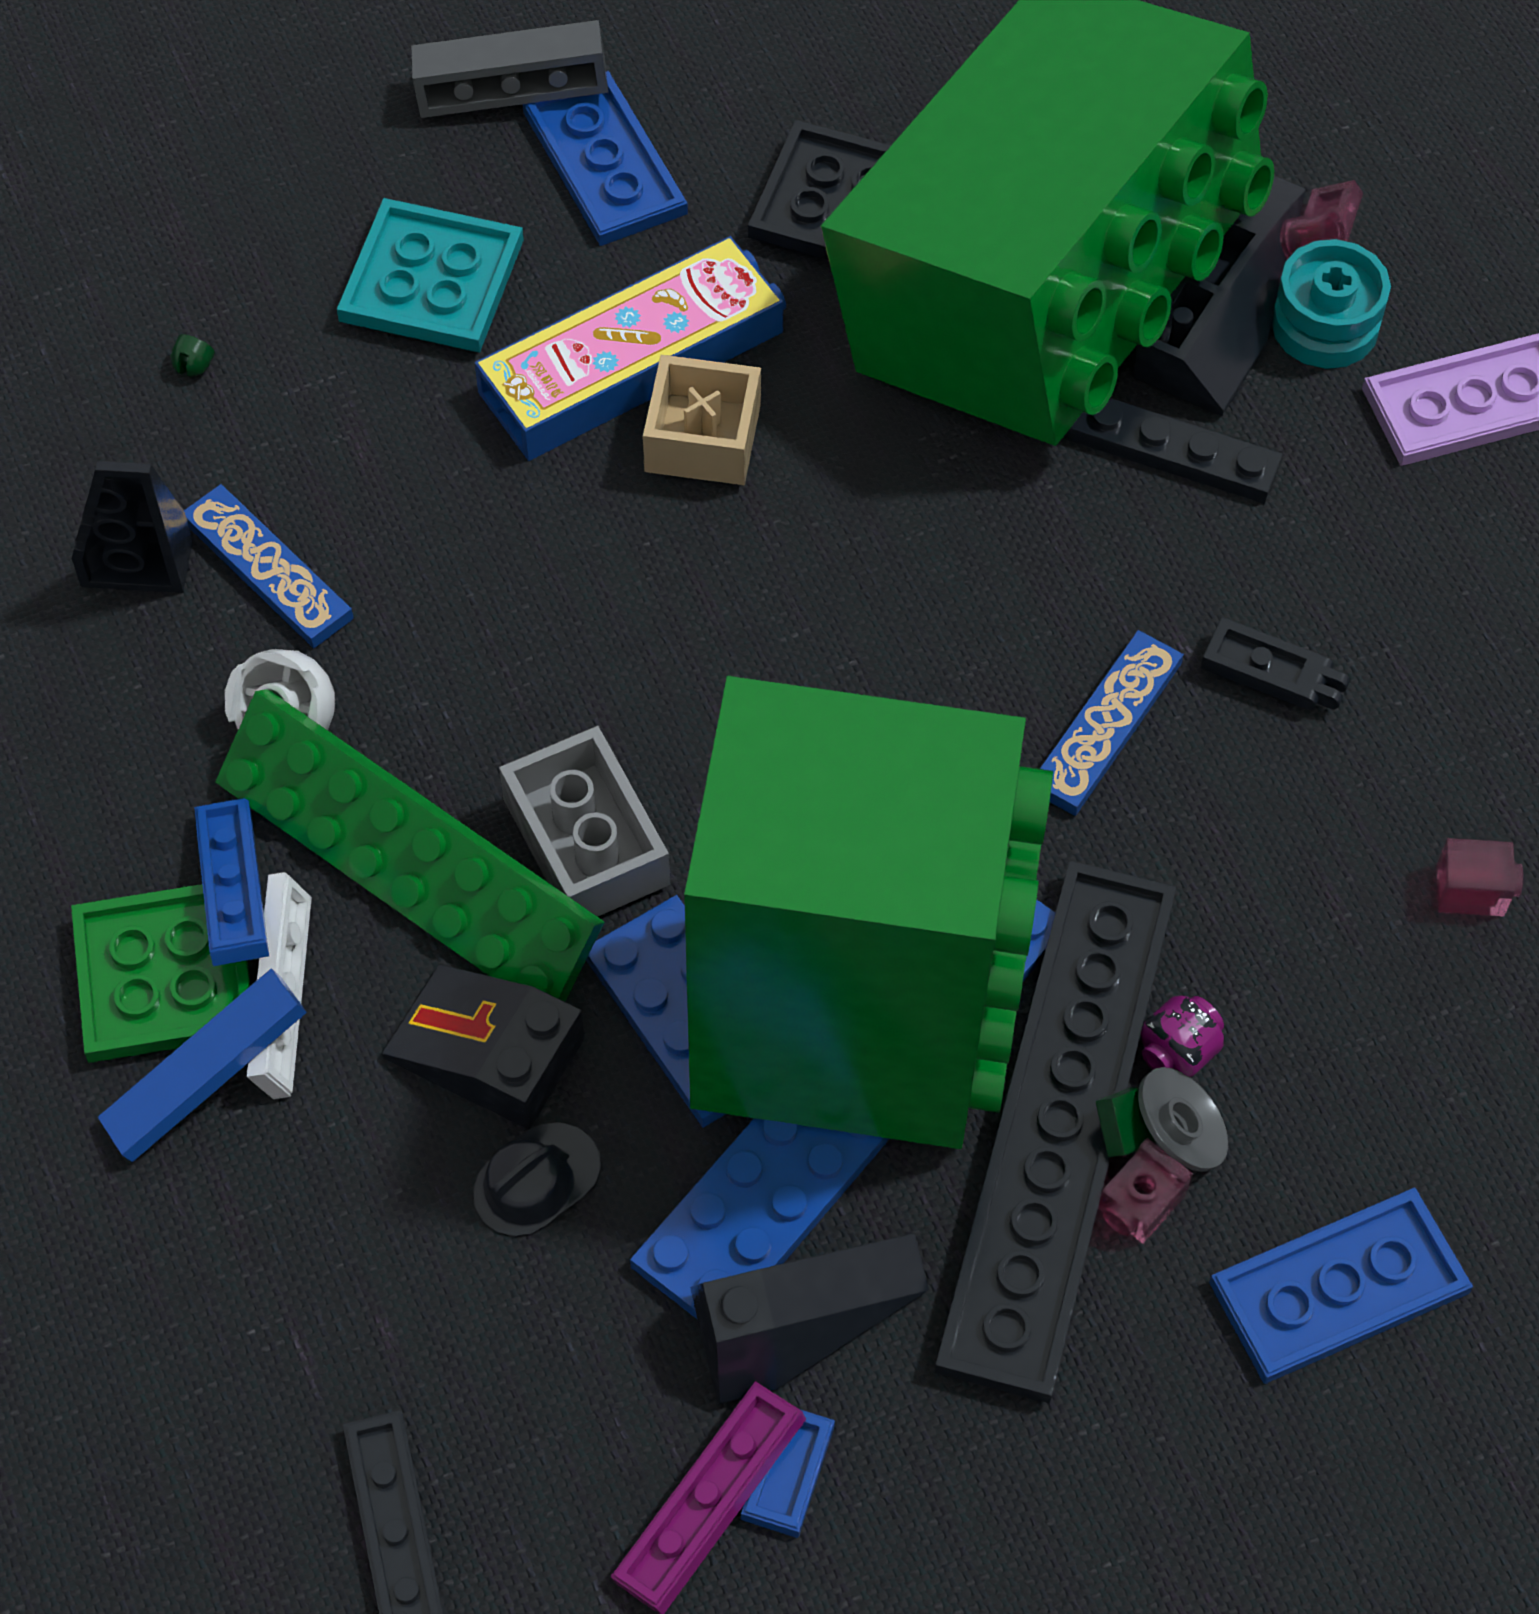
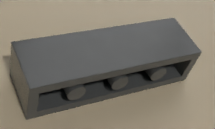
M599 20L411 45L412 79L421 118L608 93L606 63Z

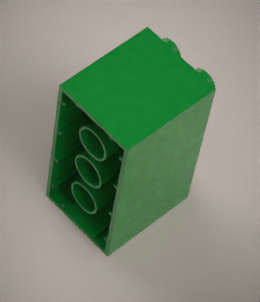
M1019 0L821 225L856 372L1054 446L1060 442L1083 412L1090 415L1099 413L1106 406L1114 391L1119 366L1137 344L1143 347H1150L1163 333L1171 311L1172 292L1184 277L1197 281L1207 278L1217 264L1223 246V237L1241 214L1250 217L1258 214L1270 195L1274 181V164L1271 159L1261 156L1259 126L1265 114L1268 93L1265 83L1254 79L1250 32L1140 0Z
M727 676L684 893L690 1109L962 1149L968 1108L1000 1113L1006 1069L1011 1053L1016 1011L1018 1012L1026 956L1029 953L1039 883V880H1036L1041 845H1043L1053 779V771L1019 766L1026 718Z

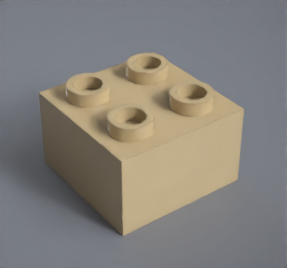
M661 355L643 433L645 472L745 485L761 406V368Z

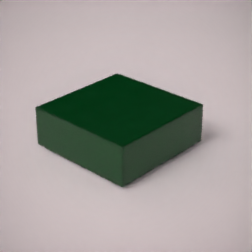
M1139 1087L1127 1088L1096 1101L1108 1157L1126 1155L1156 1142L1149 1132L1140 1111L1138 1101Z

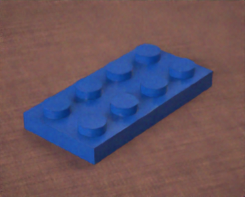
M675 895L595 941L586 961L690 1109L685 905ZM690 1109L702 1128L726 1115Z

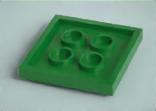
M202 884L71 905L84 1054L88 1063L179 1048L251 986L248 960L213 966Z

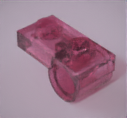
M1355 180L1312 189L1304 216L1290 218L1283 222L1280 238L1287 258L1298 248L1314 241L1338 239L1348 242L1363 195Z

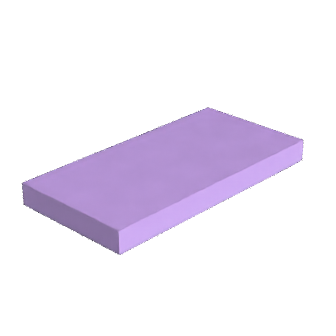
M1539 333L1365 378L1362 390L1400 466L1539 430Z

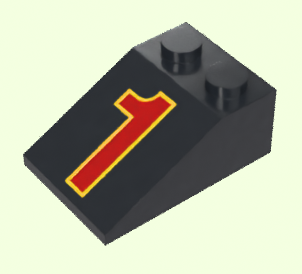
M439 964L382 1055L384 1059L530 1130L585 1039L582 1010L533 986Z

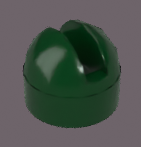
M181 334L172 348V366L179 374L187 372V376L195 378L207 370L215 355V351L206 342L194 336Z

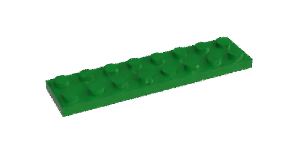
M270 690L255 691L215 783L238 799H247L249 806L488 976L533 986L565 1002L605 922Z

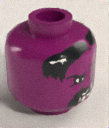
M1187 996L1171 997L1142 1026L1140 1035L1145 1048L1142 1050L1143 1059L1152 1070L1160 1067L1172 1068L1190 1078L1193 1077L1224 1046V1035L1222 1033L1224 1022L1222 1017L1208 1001L1199 996H1193L1192 998Z

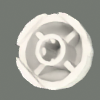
M271 649L252 655L245 663L238 664L231 672L225 688V713L229 722L235 721L237 729L241 725L255 691L268 689L328 730L335 711V692L327 673L309 656L294 650Z

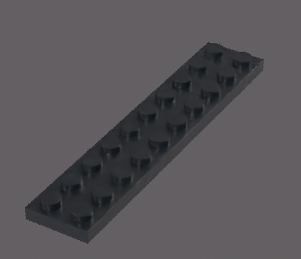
M1069 861L935 1366V1373L1050 1404L1110 1160L1106 1151L1096 1101L1128 1087L1176 886Z

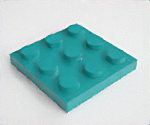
M383 198L337 307L339 322L480 353L524 241L523 228Z

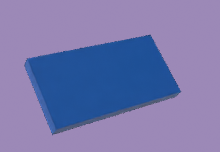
M609 71L606 72L608 93L523 104L525 117L600 246L688 214L687 201Z
M1415 1187L1213 1274L1209 1281L1264 1384L1470 1294L1473 1288L1469 1278Z

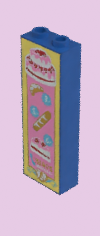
M729 236L474 362L478 393L526 459L530 461L651 400L661 355L724 363L783 333V310L786 309V301L779 287L775 283L769 284L762 276L754 256L748 250L742 251L734 239Z

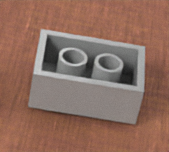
M595 726L499 767L503 800L543 876L549 884L598 917L670 885L669 853L599 726Z

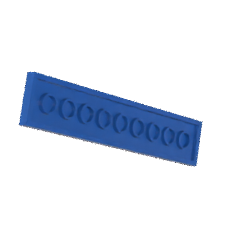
M1036 900L1029 953L1026 956L1023 982L1044 959L1055 917V912L1038 900ZM754 1118L630 1259L631 1269L697 1319L690 1287L720 1278L783 1264L888 1142L889 1138Z

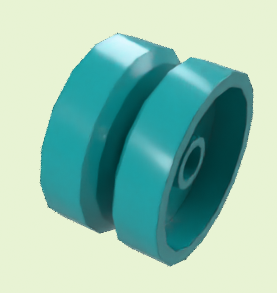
M1338 239L1320 240L1298 248L1285 262L1272 320L1275 339L1287 354L1303 364L1324 369L1347 367L1364 359L1376 344L1388 301L1391 284L1387 269L1375 254L1351 242Z

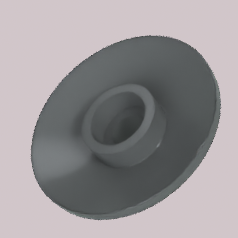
M1156 1068L1144 1076L1138 1091L1139 1107L1143 1120L1158 1145L1172 1159L1191 1170L1210 1171L1220 1165L1227 1155L1228 1135L1218 1108L1205 1090L1192 1078L1172 1068Z

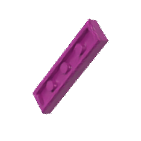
M755 1381L611 1575L613 1581L658 1614H664L806 1420L803 1412Z

